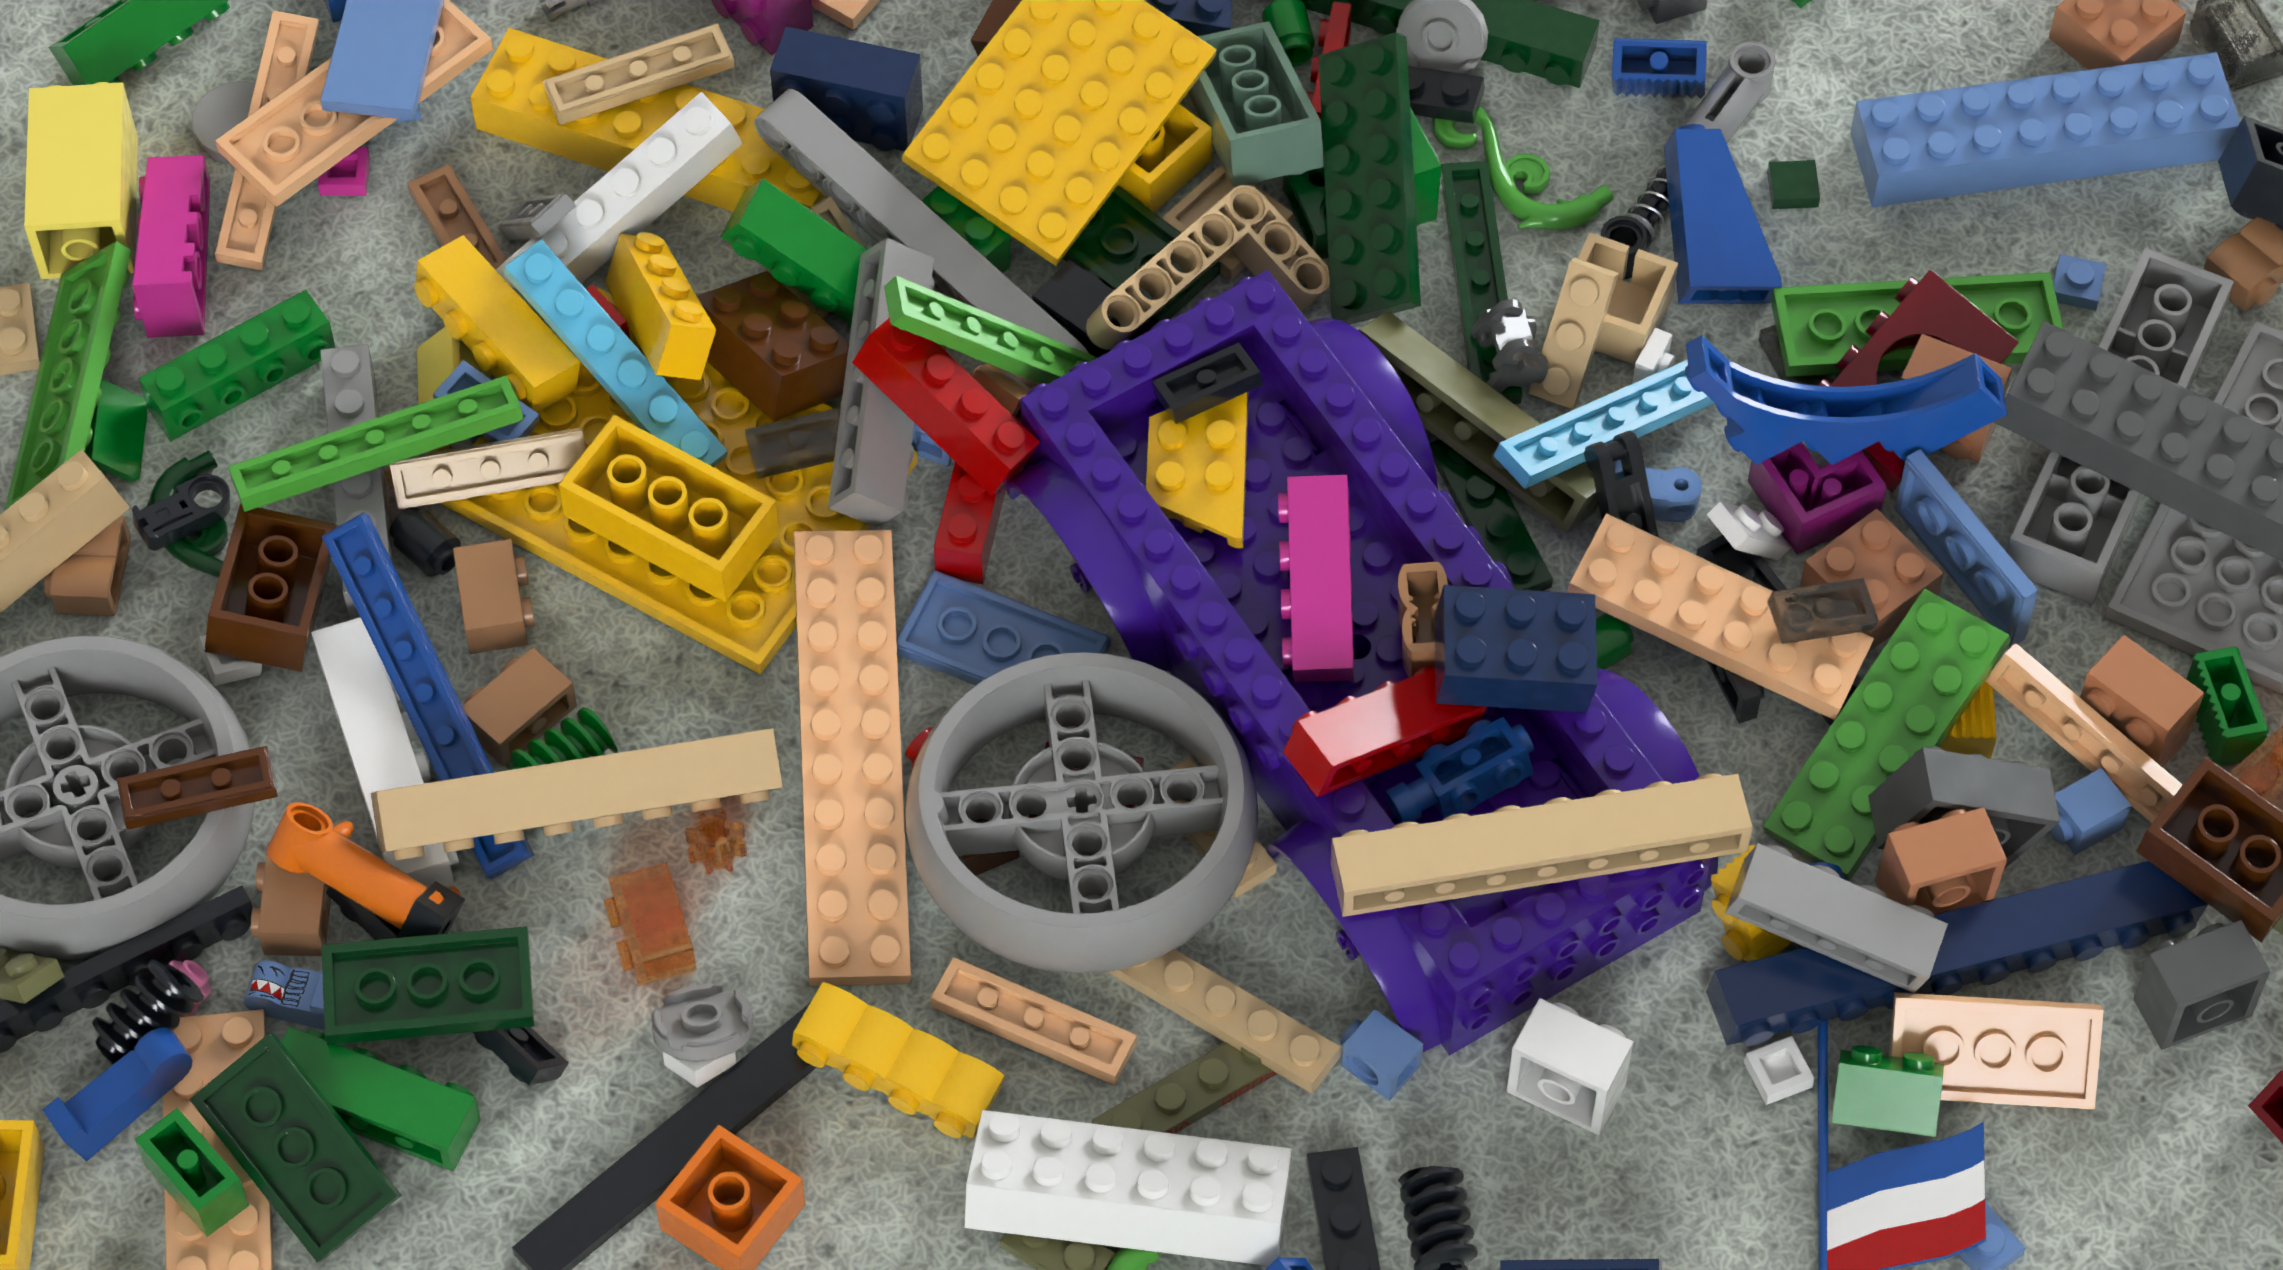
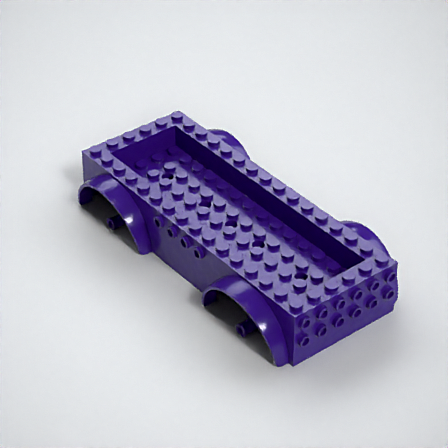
M1266 270L1254 277H1245L1239 280L1231 289L1214 298L1200 300L1191 310L1172 320L1165 319L1158 322L1149 332L1131 341L1125 340L1116 344L1108 353L1091 362L1077 364L1068 374L1049 384L1043 383L1035 386L1026 396L1021 398L1022 425L1040 441V444L1024 465L1023 470L1007 482L1006 491L1010 499H1015L1020 494L1025 495L1047 520L1077 562L1070 566L1073 579L1077 584L1081 581L1083 582L1080 584V588L1084 593H1087L1092 588L1094 589L1115 625L1131 659L1150 664L1164 671L1169 670L1172 675L1186 682L1202 694L1233 729L1250 763L1256 791L1285 829L1282 834L1267 846V853L1272 859L1280 854L1285 856L1319 894L1343 928L1336 932L1339 946L1342 950L1347 947L1349 948L1346 951V955L1350 960H1354L1361 955L1391 1007L1399 1026L1423 1043V1052L1441 1044L1450 1056L1535 1007L1539 998L1543 1000L1551 998L1701 911L1704 891L1712 885L1711 875L1717 874L1718 857L1342 917L1330 863L1332 838L1341 837L1343 834L1353 830L1374 832L1392 829L1400 824L1386 801L1384 791L1400 782H1404L1407 785L1417 780L1419 776L1415 764L1422 761V756L1317 797L1283 753L1293 732V724L1307 712L1316 711L1319 713L1335 707L1337 703L1346 697L1355 696L1358 698L1371 693L1387 681L1397 683L1409 678L1403 666L1402 628L1398 616V577L1403 564L1439 562L1446 573L1448 585L1515 589L1512 586V579L1506 567L1499 561L1494 562L1485 551L1483 540L1478 531L1471 525L1467 527L1457 515V509L1451 496L1445 490H1438L1433 455L1416 407L1391 364L1380 350L1360 331L1343 321L1332 318H1322L1308 322L1269 270ZM1236 343H1240L1260 370L1263 384L1249 391L1243 548L1229 546L1227 538L1204 529L1202 533L1185 527L1177 519H1168L1146 490L1149 417L1165 411V408L1154 394L1152 381ZM1347 475L1350 499L1351 609L1353 614L1355 681L1294 683L1293 667L1283 668L1282 638L1292 637L1291 619H1282L1281 589H1290V571L1280 570L1279 542L1289 541V524L1279 523L1278 493H1288L1287 477ZM1597 668L1598 685L1587 713L1487 707L1481 720H1489L1492 723L1504 717L1511 728L1518 724L1524 727L1534 746V751L1528 753L1534 774L1523 779L1516 786L1501 791L1479 803L1472 810L1461 814H1468L1470 816L1493 813L1504 806L1514 805L1525 808L1543 805L1549 800L1560 797L1575 800L1594 797L1596 794L1610 789L1625 792L1644 789L1648 785L1660 781H1667L1672 784L1694 781L1700 776L1677 732L1647 695L1622 676ZM1433 805L1422 811V817L1414 822L1424 824L1442 821L1444 818Z

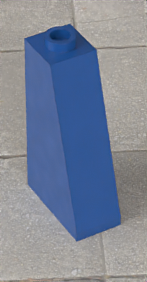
M1687 124L1674 129L1664 145V158L1674 261L1678 262L1676 275L1678 304L1771 303L1770 297L1773 288H1782L1781 276L1721 129H1705V126L1701 124Z

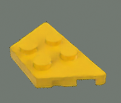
M1249 391L1175 424L1166 410L1149 417L1146 490L1168 519H1177L1185 527L1199 533L1206 529L1227 538L1228 545L1234 548H1243Z

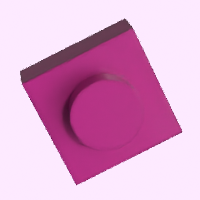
M368 147L357 148L318 177L320 196H367L370 165Z

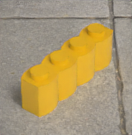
M822 982L793 1032L792 1046L798 1049L797 1055L806 1063L818 1068H823L824 1065L837 1068L843 1073V1079L851 1086L862 1091H869L872 1088L889 1096V1103L899 1111L909 1115H914L916 1112L928 1115L935 1120L934 1126L939 1131L953 1138H961L964 1135L974 1139L978 1132L982 1110H990L1003 1086L1005 1075L991 1065L971 1055L957 1051L941 1039L924 1031L914 1029L898 1017L882 1009L867 1005L853 994L826 982Z

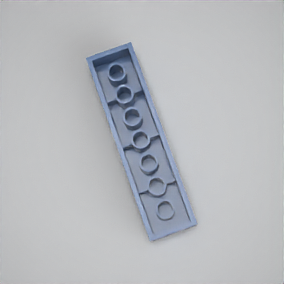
M2216 52L1856 101L1850 134L1871 206L1880 207L2219 160L2240 124V120Z

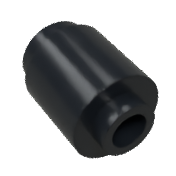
M409 507L394 519L389 530L390 536L394 539V546L425 575H443L456 566L453 548L461 547V542L429 511L419 510L417 507Z

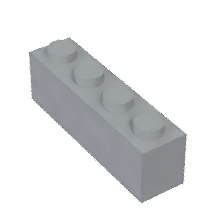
M1757 843L1744 859L1725 911L1726 914L1913 993L1930 978L1948 924L1934 918V914L1928 909L1917 905L1905 906L1887 898L1886 893L1879 888L1870 885L1858 886L1841 879L1835 870L1823 865H1808L1792 858L1793 856L1788 850L1776 845L1764 846Z

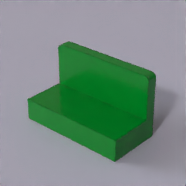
M101 379L100 388L102 389V396L94 409L90 426L93 434L84 452L100 471L103 470L133 483L140 478L148 407L143 397Z

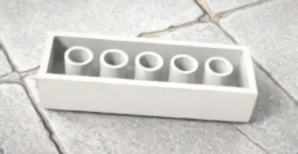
M982 1110L966 1183L965 1228L1269 1266L1279 1256L1288 1195L1292 1148Z

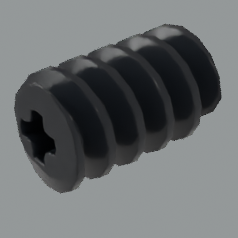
M151 959L148 962V968L154 978L151 980L142 974H137L134 977V982L141 992L137 994L128 988H123L120 991V996L127 1005L125 1009L115 1003H109L106 1006V1010L113 1021L110 1023L101 1017L94 1018L92 1024L99 1034L95 1041L97 1048L112 1065L128 1052L133 1051L138 1041L148 1032L162 1027L175 1030L180 1022L179 1016H188L194 1008L193 1002L203 1001L204 995L186 974L171 965L165 966L157 960Z
M1442 1166L1419 1167L1407 1171L1398 1179V1182L1402 1185L1400 1197L1405 1204L1403 1211L1404 1219L1409 1223L1407 1225V1237L1412 1242L1410 1254L1415 1261L1414 1270H1468L1465 1263L1477 1257V1247L1466 1243L1474 1237V1229L1470 1225L1463 1224L1470 1219L1471 1212L1466 1206L1459 1205L1467 1199V1191L1463 1187L1456 1186L1464 1178L1463 1171L1459 1168Z

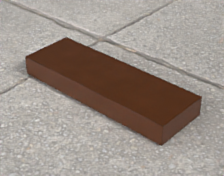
M267 746L116 778L127 830L278 797Z

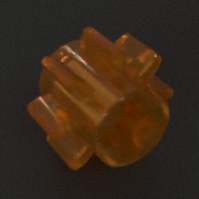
M722 810L719 814L707 816L700 813V821L696 829L686 828L685 830L686 842L691 845L687 849L690 864L701 860L706 868L707 875H710L713 870L721 869L732 872V863L736 856H747L746 842L742 840L745 836L743 822L732 824L727 818L726 810Z

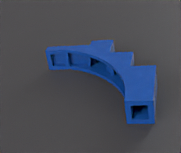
M1703 335L1686 343L1688 365L1685 367V373L1690 385L1697 392L1702 391L1715 403L1721 415L1727 418L1724 432L1730 446L1737 452L1742 451L1756 465L1804 441L1809 450L1819 452L1831 465L1878 441L1886 451H1893L1905 462L1908 455L1919 449L1927 456L2007 415L2002 379L1976 353L1939 370L1897 382L1869 386L1832 387L1793 383L1750 371L1729 361Z

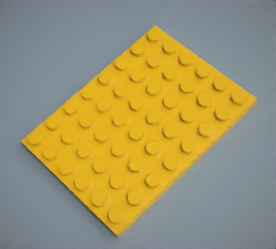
M598 287L597 290L622 315L611 293ZM628 326L630 340L644 355L635 336L633 335L630 327ZM580 361L577 390L537 412L539 414V423L528 436L582 427L585 447L587 449L613 415L635 426L637 425ZM707 361L701 380L663 376V378L728 450L727 457L714 468L776 500L780 530L726 603L565 517L559 483L440 503L499 536L511 539L514 544L760 675L797 626L794 531L868 530L871 527L869 524L828 508L840 411L822 403L773 422ZM480 436L474 445L490 442ZM915 450L908 469V475L918 463V452Z

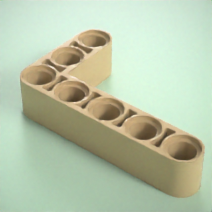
M1240 185L1232 189L1109 294L1088 318L1086 324L1087 335L1096 346L1106 350L1112 349L1116 344L1128 340L1231 250L1254 276L1269 270L1300 311L1310 307L1330 285L1329 268L1259 190L1249 185ZM1234 209L1239 210L1243 214L1245 219L1239 217L1235 213ZM1202 235L1209 237L1214 246L1207 243ZM1265 243L1271 245L1277 254L1272 253ZM1171 261L1176 262L1182 268L1183 273L1176 270ZM1297 278L1303 280L1308 286V289L1300 285ZM1139 288L1145 289L1151 295L1152 300L1143 296ZM1108 315L1116 318L1121 327L1111 323Z

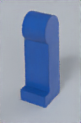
M167 1027L154 1029L138 1041L133 1051L128 1052L67 1102L57 1097L43 1108L42 1111L62 1140L87 1162L183 1080L189 1073L193 1060L171 1029Z

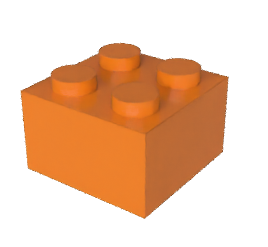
M719 1124L655 1202L660 1230L722 1270H755L806 1205L801 1177Z

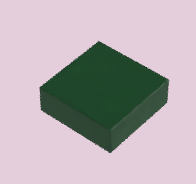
M1815 160L1768 163L1767 174L1772 209L1819 207L1820 192Z

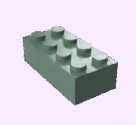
M1267 21L1198 36L1217 49L1214 59L1189 90L1188 94L1200 119L1212 127L1213 146L1233 187L1254 185L1263 180L1286 175H1300L1306 171L1324 167L1321 120L1270 22Z

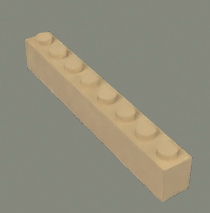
M771 728L380 790L370 794L380 853L393 851L394 860L397 861L425 856L423 846L443 843L446 853L475 848L474 838L493 835L495 844L525 840L523 830L543 827L544 836L574 832L573 822L587 819L593 820L594 828L624 824L622 814L642 811L643 820L673 816L671 807L673 805L690 803L692 812L722 808L720 798L739 795L740 804L770 800L769 790L783 788L774 730Z
M1717 773L1700 776L1694 781L1675 784L1660 781L1652 783L1644 789L1625 792L1610 789L1602 791L1594 797L1575 800L1560 797L1549 800L1543 805L1525 808L1510 805L1501 807L1493 813L1481 815L1454 814L1442 821L1424 824L1403 822L1392 829L1374 832L1353 830L1343 834L1341 837L1332 838L1330 863L1342 917L1744 853L1748 852L1753 826L1739 775L1722 776Z

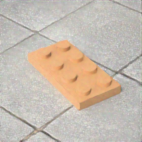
M1894 992L1889 1056L1903 1058L1904 1053L1917 1052L1934 1057V1062L1944 1063L1940 1100L2095 1109L2104 1010L2101 1004Z

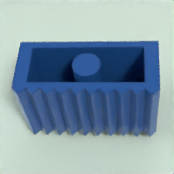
M1614 38L1612 61L1613 92L1617 96L1623 93L1626 97L1631 93L1637 97L1641 93L1644 97L1651 94L1655 98L1660 94L1664 98L1669 94L1674 98L1678 94L1681 98L1688 95L1692 99L1697 95L1701 99L1705 96L1707 41Z

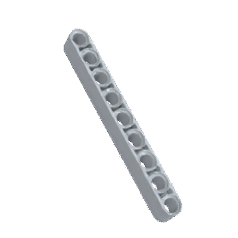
M787 89L754 119V126L760 137L826 197L831 196L838 208L877 243L885 238H889L933 257V291L1088 353L1086 348L801 93L794 89Z

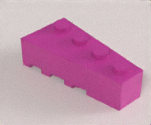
M204 155L147 158L146 175L139 177V197L142 209L141 215L137 216L138 242L132 284L134 289L133 310L135 320H143L147 338L204 335L211 182Z
M1347 475L1287 477L1288 493H1278L1279 523L1289 524V541L1279 542L1280 570L1290 571V589H1281L1282 619H1291L1292 637L1282 638L1283 668L1293 667L1294 683L1355 681L1353 614L1351 609L1352 576L1350 564L1351 535Z

